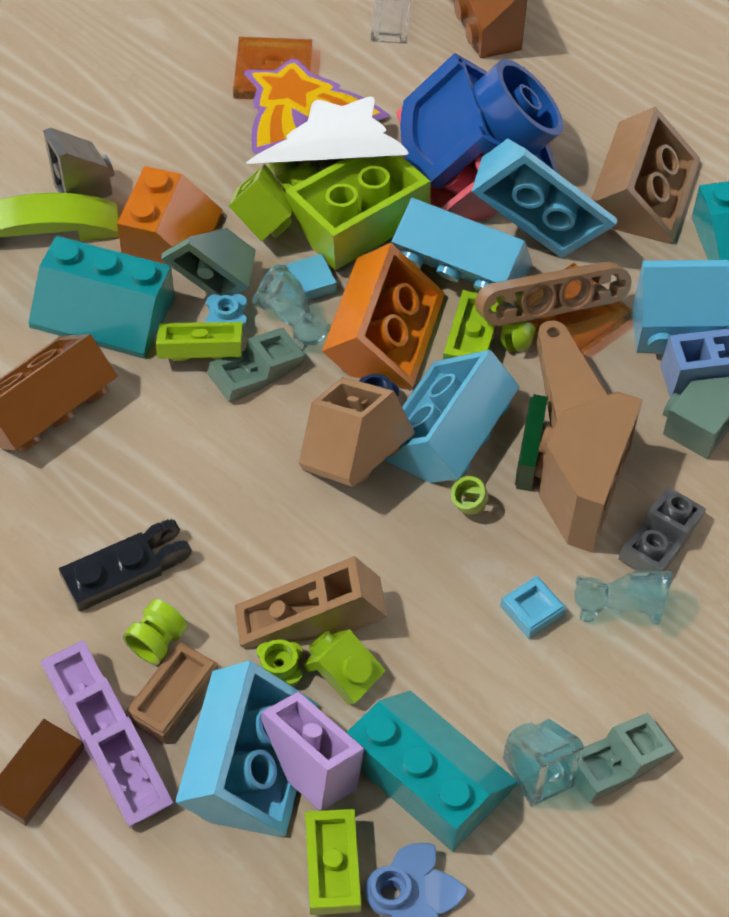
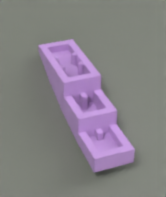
M82 640L41 660V666L79 739L83 741L87 754L128 827L130 828L173 805L174 803L129 716L126 717L107 678L103 677L85 641Z

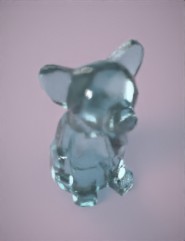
M279 264L268 270L252 298L253 304L257 307L260 306L263 310L272 308L283 323L292 326L293 341L302 352L308 345H317L324 339L326 333H329L331 325L322 317L311 313L304 287L294 274L289 271L287 266Z
M640 570L626 574L610 583L595 577L578 575L575 580L577 585L574 595L575 602L581 608L580 620L592 622L607 607L620 614L627 612L645 613L651 618L652 624L659 625L673 572L669 570Z

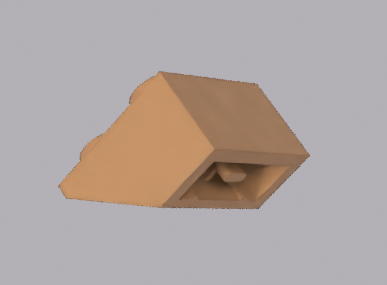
M342 377L311 403L299 464L302 470L354 487L356 484L366 480L370 476L371 471L383 460L397 453L401 449V445L415 432L394 391Z

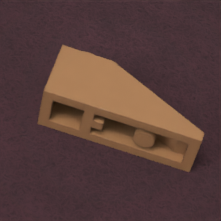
M355 556L235 605L240 646L244 649L258 647L261 643L276 639L293 642L318 638L327 631H330L331 634L348 629L354 631L388 617L380 577Z

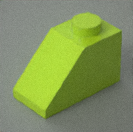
M265 163L235 190L228 205L261 242L270 234L274 238L278 237L292 223L289 217L293 210L286 198L285 192Z

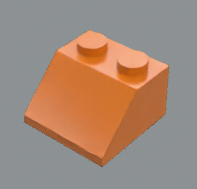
M144 166L117 222L121 253L166 264L161 260L163 252L191 236L216 231L222 218L223 210L183 174Z

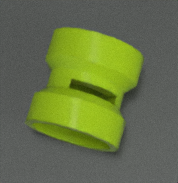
M153 599L143 610V619L139 623H132L122 636L126 645L138 657L148 663L158 665L167 655L170 642L178 641L188 629V624L184 617L171 605L162 600Z

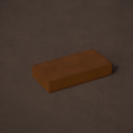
M43 718L0 773V811L26 826L85 749L83 741Z

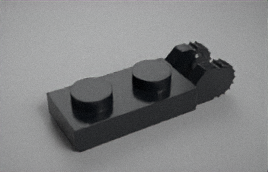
M173 519L163 520L161 523L158 522L151 525L144 534L139 532L58 568L60 576L78 611H83L162 575L163 571L186 561L192 554V549L188 542L184 540H179L162 547L156 555L152 551V549L164 545L178 536L180 528L177 522Z

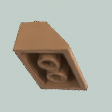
M655 106L618 123L591 199L617 218L616 225L612 227L614 230L664 243L673 242L700 157Z

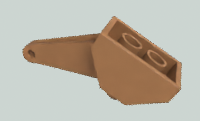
M546 321L539 327L536 346L539 353L545 395L548 396L547 407L551 427H546L539 447V452H542L535 471V476L541 478L539 497L568 545L593 553L631 450L643 399L618 391L607 395L566 326L558 321Z

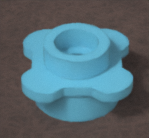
M213 294L209 296L206 300V306L209 308L206 322H243L244 326L247 323V317L243 314V308L247 305V299L241 294L233 296Z

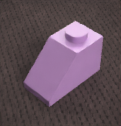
M299 691L262 711V723L287 781L319 811L325 810L357 790L364 748Z

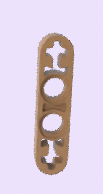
M605 261L488 284L478 292L475 299V308L478 314L488 323L494 326H501L619 302L629 293L632 280L627 270L614 262ZM611 275L617 277L616 281L610 283L609 289H606L604 286L600 285L609 283L611 281ZM580 280L581 290L578 295L572 299H565L564 292L566 286L571 281ZM536 287H542L544 292L542 300L535 306H527L526 298L528 293ZM500 297L505 302L498 304L496 311L493 312L489 309V306L495 305L496 298Z

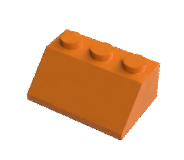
M392 243L364 254L356 259L322 352L352 377L362 378L369 374H381L399 388L411 389L414 387L445 292Z

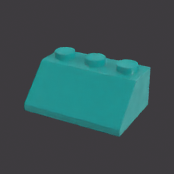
M56 236L39 265L28 322L29 327L58 336L91 334L99 347L145 359L158 333L159 323H163L175 298L172 268L167 264Z
M412 691L379 700L346 732L364 748L360 771L452 852L465 841L518 785V781Z

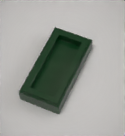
M533 394V397H530L516 472V489L532 490L548 396Z

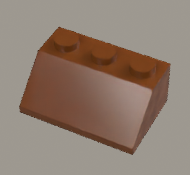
M454 0L456 17L458 20H463L468 43L470 45L474 44L480 58L522 50L527 0Z
M91 334L60 336L0 378L1 449H18L20 452L30 449L42 439L40 433L51 425L58 427L75 416L76 413L73 409L85 400L87 403H91L109 391L107 384L118 376Z

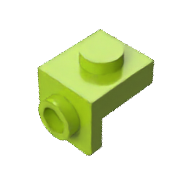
M350 629L331 634L330 631L323 633L309 646L308 650L311 655L302 664L307 672L318 670L348 705L355 704L386 671Z

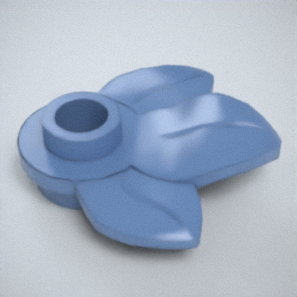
M414 843L398 850L390 866L380 867L369 876L365 886V897L370 908L384 917H438L453 910L463 900L467 889L453 876L433 869L436 861V848L434 844ZM391 886L396 888L400 895L396 899L388 900L382 896V889Z

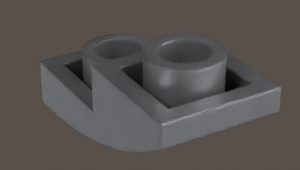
M667 487L648 510L643 524L622 547L618 559L657 582L685 545L704 516L707 508Z

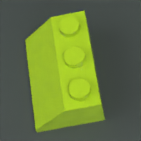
M401 155L346 158L287 189L285 195L311 247L318 254H322L325 261L337 270L393 238L411 197L430 204V180Z

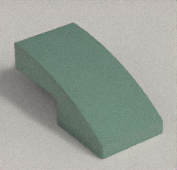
M282 327L249 338L245 351H242V357H224L210 362L207 374L228 402H231L279 379L302 363L305 354Z
M645 713L612 727L606 738L569 753L563 762V766L589 803L652 770L673 756L676 749L649 713Z

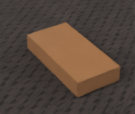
M179 641L124 712L126 717L129 716L134 726L165 743L208 686L212 671L218 670V663Z

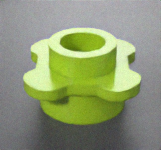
M276 639L261 643L257 647L256 654L260 659V667L290 686L296 685L301 681L302 671L298 668V660L302 657L303 650L298 643ZM282 661L284 664L281 667H277L275 662Z

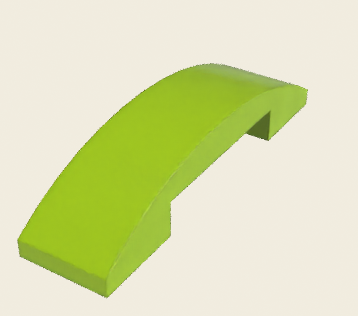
M33 193L0 199V237L78 231L80 241L119 238L117 228L119 220L117 202L75 193Z

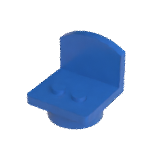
M454 53L403 101L400 121L401 143L409 152V154L405 155V158L430 180L431 186L437 189H441L481 153L487 154L506 139H510L527 149L559 174L549 143L563 132L564 123L560 110L541 82L527 69L512 60L502 59L487 72Z

